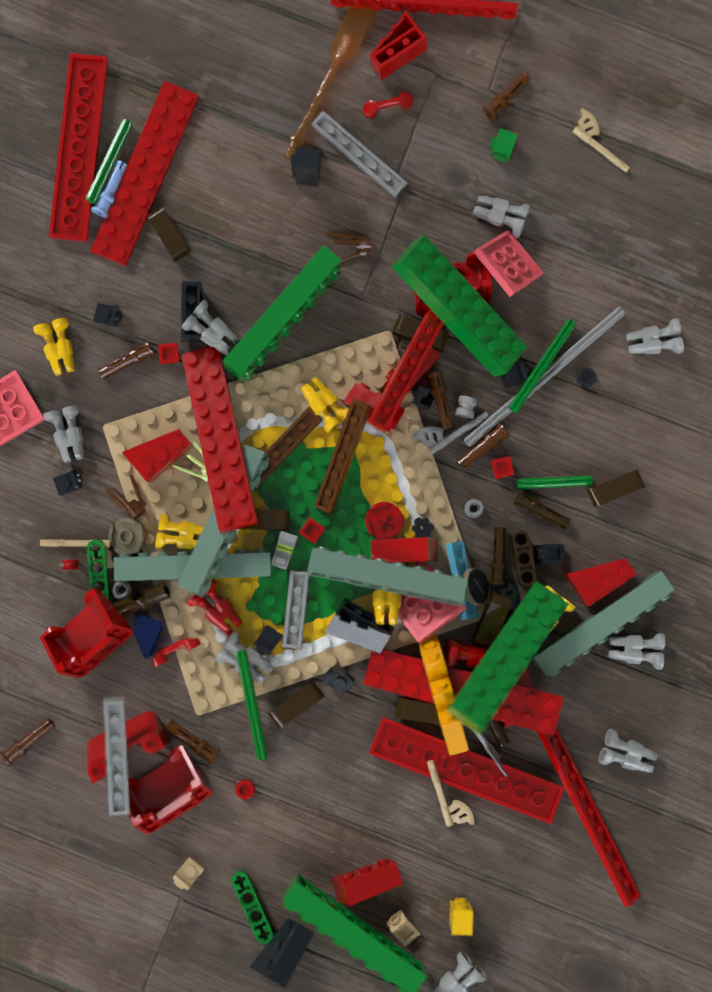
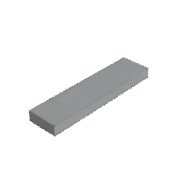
M290 570L283 648L302 649L309 585L308 572Z

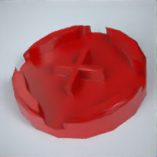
M378 502L371 506L365 518L366 528L369 533L380 540L392 539L397 536L404 522L400 509L389 502Z

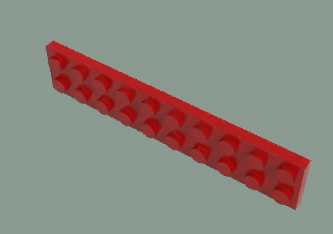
M70 53L49 229L50 239L88 242L92 204L86 201V196L96 174L108 68V57L75 53Z
M163 82L116 190L114 202L110 204L107 211L108 216L104 218L90 250L91 253L127 267L148 218L147 215L152 209L200 98L198 94L169 82Z
M209 346L181 354L218 530L220 533L257 524L258 518L221 352Z
M382 649L381 653L371 651L363 685L435 704L423 659ZM454 667L446 668L455 698L472 672ZM515 684L492 719L554 736L563 696Z
M385 717L381 719L369 754L430 778L431 775L427 761L434 760L441 782L548 824H551L565 788L501 762L507 773V776H505L493 759L471 750L450 756L445 740Z

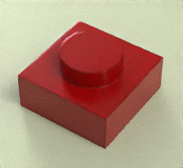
M178 343L158 345L161 365L180 363Z
M510 456L491 460L495 479L514 475Z
M309 518L299 534L315 544L326 528L312 518Z

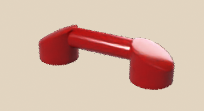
M404 91L400 93L399 97L375 102L370 100L363 106V115L368 119L376 117L378 110L395 105H400L403 109H409L413 105L414 98L409 92Z
M182 638L159 650L152 659V664L155 668L168 661L166 655L184 646L189 651L201 645V642L198 638Z

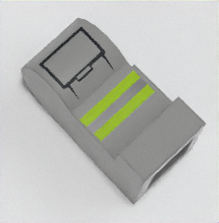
M281 531L272 566L284 570L287 569L298 536Z

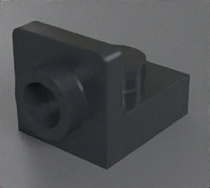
M97 303L93 322L117 328V324L122 320L121 309L116 305L113 307Z
M520 361L514 364L506 374L500 375L504 388L526 382L530 373L527 365Z
M423 376L412 404L417 405L419 408L430 410L434 398L428 395L431 389L428 386L430 378Z
M71 469L67 473L53 477L59 496L82 489L81 483H83L80 473L76 472V470Z
M564 544L534 545L533 556L535 564H565Z
M267 624L254 642L255 650L263 656L266 653L270 655L283 637V634Z
M337 665L334 670L330 667L323 677L326 679L322 685L326 686L329 683L343 695L356 679L340 665Z

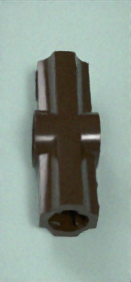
M164 582L146 590L137 588L130 593L129 597L112 605L123 617L137 611L147 613L154 604L170 598L171 592L168 585Z

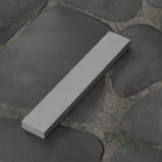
M322 111L313 121L311 127L395 199L407 187L408 183L326 112Z
M105 698L103 703L109 816L130 814L125 701L124 698Z

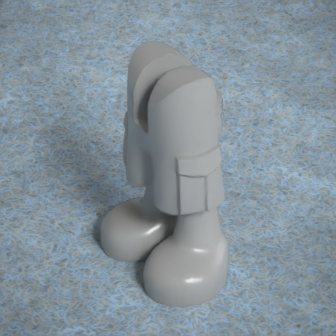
M489 196L478 197L477 204L482 207L476 206L473 215L498 227H501L503 224L508 225L512 228L513 236L516 238L520 237L531 205L513 206L505 199L491 198ZM510 213L516 215L518 218L506 216V214Z
M203 300L194 310L193 315L191 314L181 327L186 331L194 330L201 334L200 339L228 355L232 349L222 338L234 346L240 340L219 317L213 319L207 311L208 302ZM197 318L204 321L209 326V328L206 329L203 325H201L198 322Z
M672 319L669 325L663 329H659L657 326H650L626 334L627 342L643 340L641 344L628 346L629 353L659 354L662 349H669L677 354L683 353L684 344L681 337L666 341L659 340L661 337L680 335L681 325L679 319Z
M78 405L65 407L62 409V412L55 410L44 413V419L52 422L57 432L53 434L63 461L65 463L72 462L70 446L73 447L77 460L84 459L81 427H76V416L79 413ZM62 412L68 424L67 430L64 428Z
M234 631L225 646L236 652L247 650L252 678L263 684L267 677L255 668L258 665L261 669L271 673L274 666L252 646L245 648L239 641L240 634ZM223 647L214 661L219 664L223 662L235 665V671L240 673L237 657Z
M656 634L654 638L649 640H643L641 635L609 638V645L624 646V651L609 650V658L622 660L629 664H640L642 660L652 663L655 669H663V653L641 652V649L649 648L663 651L665 647L664 634Z
M613 729L607 731L605 745L623 750L625 753L620 754L604 747L599 754L600 764L607 765L611 762H620L622 768L653 773L655 766L642 762L641 758L643 756L646 759L657 761L658 753L636 741L630 740L627 743L622 741L617 731Z
M460 951L457 954L458 966L454 972L448 971L441 978L440 984L433 992H470L469 987L476 982H484L487 979V975L478 965L473 967L470 957L465 952ZM470 971L464 980H459L465 973Z

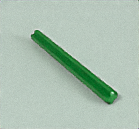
M568 319L510 404L509 409L517 413L575 328V321Z
M239 650L236 653L256 756L258 760H265L268 754L247 650Z

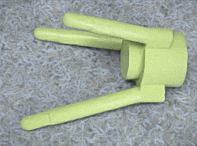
M193 442V445L202 454L201 447L196 442ZM190 454L187 457L202 468L200 472L203 474L177 464H172L174 468L202 478L206 482L208 481L205 464Z

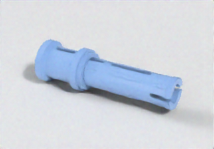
M119 160L116 161L95 207L91 209L93 213L103 218L108 216L107 211L110 204L114 202L113 196L127 167L125 163L121 166L122 161Z

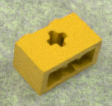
M455 898V901L450 900L449 926L452 934L472 935L473 909L470 902L466 901L465 898Z

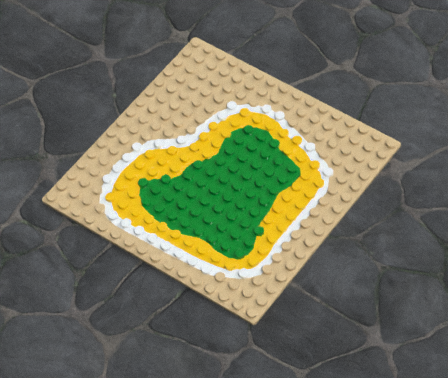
M385 331L255 374L249 381L245 380L243 383L239 380L228 383L241 446L243 447L246 444L266 452L287 428L310 407L308 400L301 391V387L305 384L311 386L310 381L315 377L332 390L338 398L337 404L342 409L348 408L343 402L355 383L360 384L362 382L371 388L370 391L376 394L377 392L379 393L387 381L385 376L392 368L394 370L397 368V363L400 360L392 333ZM411 391L406 394L400 405L406 411L393 434L387 431L381 432L366 421L333 514L317 509L314 505L343 424H340L334 431L327 433L324 429V419L252 494L255 509L289 510V530L236 529L235 537L230 540L227 546L228 554H236V550H247V553H255V549H267V553H271L272 564L281 531L298 536V540L286 570L271 565L272 576L213 578L217 582L216 591L221 598L226 597L234 607L233 609L243 621L237 627L229 618L225 619L233 631L240 634L239 641L245 648L250 646L254 649L256 648L254 642L267 624L281 634H284L290 570L308 572L313 548L325 547L331 552L345 551L351 556L364 555L368 557L367 559H371V540L380 539L373 537L366 528L365 518L371 506L378 502L392 503L403 514L404 522L402 529L392 539L416 538L415 532L412 531V526L415 525L414 520L418 517L422 519L428 518L429 523L434 525V530L430 532L428 538H437L438 562H427V565L419 567L426 568L431 564L435 570L444 572V575L452 576L446 544L462 541L434 456L429 451L430 447L424 446L420 439L412 438L416 431L424 427L417 406L412 404L414 397ZM190 396L107 423L103 426L126 500L128 502L133 499L139 501L129 477L133 475L142 499L146 503L144 506L146 511L136 519L143 524L146 530L147 539L145 546L142 548L143 553H150V556H158L159 552H170V556H178L177 552H189V555L192 554L194 549H177L176 544H167L161 550L155 549L158 532L179 536V532L158 530L161 513L167 514L169 520L177 524L184 520L205 527L214 508L209 483L202 478L174 468L172 465L154 481L148 483L121 452L177 429L186 436L192 445L193 442H196L201 447ZM327 408L328 412L332 415V417H335L331 409ZM194 445L173 463L203 474L200 472L202 468L187 457L190 454L204 464L203 455ZM309 518H312L326 528L315 544L299 534ZM467 555L468 565H469V569H470V568H472V567H471V564H470V561H469V558H468V555ZM415 562L408 563L406 567L414 568ZM309 575L302 649L283 648L282 637L270 655L267 653L265 656L262 655L263 658L274 666V669L271 673H268L257 665L255 669L260 671L267 679L263 684L253 680L256 696L324 674L330 667L334 670L337 665L344 667L370 658L372 650L327 634L325 630L344 598L372 613L375 610L372 605V593L376 589ZM179 579L152 580L154 586L165 582L171 592V597L161 601L160 605L172 642L175 643L182 638L189 637L198 638L201 642V645L187 651L185 646L175 651L195 713L203 715L244 701L240 673L235 671V665L228 662L219 664L214 661L223 647L236 656V651L225 646L231 635H226L216 625H212L204 617L206 611L201 607H190L186 603L195 594L177 585ZM205 594V599L212 606H215V603L211 600V598ZM485 605L477 606L479 617L461 620L459 614L436 632L437 635L479 621ZM399 617L397 624L392 625L395 628L383 649L391 651L417 642Z

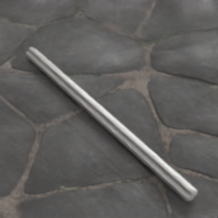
M617 307L546 369L528 398L625 315L624 310L621 307ZM516 395L464 439L468 447H472L512 412L509 406Z

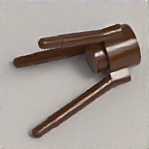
M326 233L327 236L355 239L334 241V244L355 245V250L359 251L358 253L341 258V262L366 256V252H371L370 236Z
M130 475L131 483L139 501L133 499L128 502L116 488H113V492L117 497L109 490H105V492L130 517L136 519L146 511L144 508L146 503L142 499L133 475Z

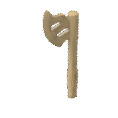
M581 108L582 117L578 121L579 127L576 126L572 132L604 155L614 165L627 172L630 168L628 165L592 138L594 135H599V125L589 111ZM590 127L593 128V129H591L590 131L585 132V130H586L587 128H590Z
M48 539L40 540V546L87 547L88 543L92 540ZM102 540L106 545L108 568H114L112 551L108 549L110 548L109 540ZM95 543V545L92 546V550H95L97 553L98 547H100L101 549V546H98L97 543ZM100 562L94 563L99 567H103V564Z
M434 760L427 761L446 826H452L453 822L457 824L468 822L474 825L473 813L465 803L453 800L450 806L447 805ZM460 808L456 813L451 814L454 810Z

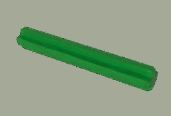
M591 475L517 480L518 489L593 485V477Z

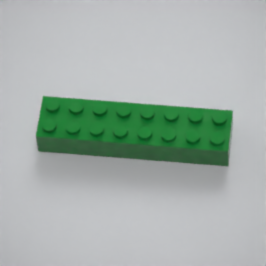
M426 235L414 240L391 266L493 377L506 374L527 348L522 340Z
M323 245L223 360L225 369L241 383L245 380L249 381L255 374L254 369L257 366L261 367L265 363L267 354L270 351L273 353L280 345L278 342L281 338H286L291 333V327L294 323L298 324L303 319V313L307 308L309 310L312 309L317 302L315 299L319 295L323 296L329 288L327 285L331 281L335 282L341 275V259Z
M536 581L446 711L477 734L483 732L569 603Z
M297 873L284 892L282 902L285 903L284 907L286 909L299 913L301 915L300 918L307 924H310V922L314 924L319 933L324 936L326 934L329 935L337 946L347 948L352 957L362 959L370 970L375 971L376 969L382 974L381 977L385 981L398 985L399 991L417 992L427 977L423 963Z

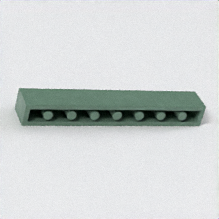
M244 444L242 451L253 493L254 488H257L261 481L260 476L263 470H266L269 464V457L264 451ZM214 508L177 583L182 589L202 598L210 590V582L213 575L215 576L218 573L219 563L227 554V546L236 534V529L224 533L219 532Z
M325 547L312 549L308 566V575L460 607L463 606L468 579H464L462 575H444V572L438 570L429 572L425 571L423 567L415 566L410 568L399 562L390 564L384 559L377 558L371 560L367 559L368 557L364 555L351 556L345 551L331 552Z
M255 549V553H247V550H236V554H228L227 551V554L219 563L218 573L215 576L213 575V578L272 576L271 553H267V549ZM159 552L158 556H150V553H139V557H131V553L119 554L118 558H114V581L180 579L191 555H189V552H177L178 556H170V552Z
M656 571L534 655L533 660L544 676L548 677L550 675V677H554L560 672L561 667L564 665L568 667L576 662L575 658L580 654L584 656L592 651L591 647L593 645L604 643L608 640V635L611 633L617 634L623 630L624 624L627 622L633 623L638 620L640 613L643 611L647 613L656 607L655 603L661 600L663 602L672 596L670 593L674 591V588L662 571Z

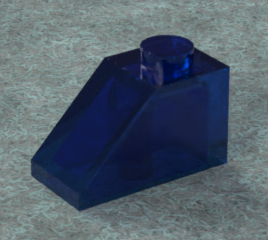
M140 614V617L137 616L134 620L132 627L135 629L133 633L143 657L149 659L152 656L165 622L146 614Z

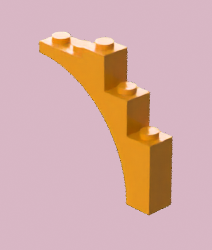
M434 633L419 645L447 748L451 756L469 751L461 721L446 711L454 700V695L437 633Z

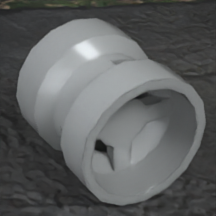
M459 396L458 403L460 407L456 408L455 415L473 419L475 414L473 409L477 405L478 400L468 396Z

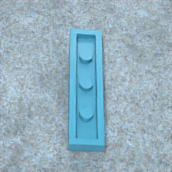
M464 541L446 544L451 575L458 574L463 576L464 572L469 569ZM464 597L463 604L466 610L460 613L461 620L479 617L477 606L471 605Z

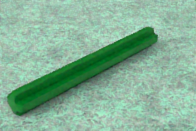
M127 119L122 120L86 196V201L91 204L97 202L132 128V122Z

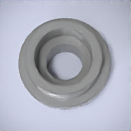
M477 499L469 500L464 507L466 515L470 518H478L484 510L483 504ZM472 505H475L477 507L476 512H472L470 510V507Z
M117 581L112 587V593L117 599L123 600L129 597L132 592V587L127 581ZM121 586H124L126 589L123 594L119 592Z

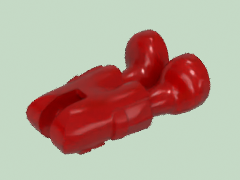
M212 578L210 590L206 595L211 598L215 606H212L205 597L202 598L198 595H193L186 603L190 607L199 606L205 610L204 617L212 625H216L223 633L229 636L234 631L226 623L225 619L229 618L237 627L243 621L233 609L234 607L226 597L221 598L216 591L217 582Z
M448 638L443 648L446 668H453L457 660H466V666L476 668L488 649H482L470 644L466 645L455 639Z

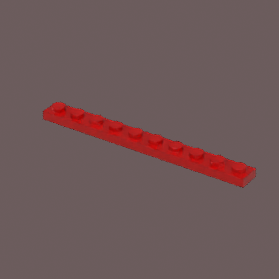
M330 0V5L337 8L347 6L354 9L371 8L376 11L389 9L393 12L406 10L410 13L427 12L432 15L446 13L449 16L460 14L466 17H501L504 20L515 18L518 11V3L484 0Z
M457 262L453 263L452 265L468 280L471 273ZM428 308L367 421L381 432L387 431L444 324L430 308Z
M557 727L554 736L537 731L624 907L631 906L641 897V894Z

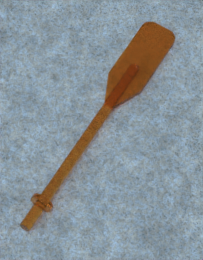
M349 8L332 41L331 66L297 133L289 138L291 144L284 156L286 160L291 161V154L295 153V148L303 146L304 141L302 138L336 71L356 55L376 16V10L371 8Z

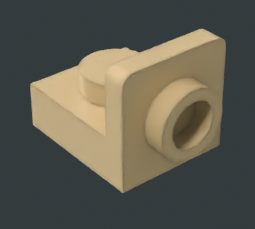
M189 856L174 874V883L180 889L188 891L205 868Z
M402 910L393 914L386 922L392 934L405 947L420 934L418 929L406 918Z

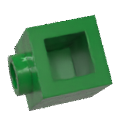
M500 128L497 138H492L489 147L492 149L491 156H494L498 161H509L518 134Z

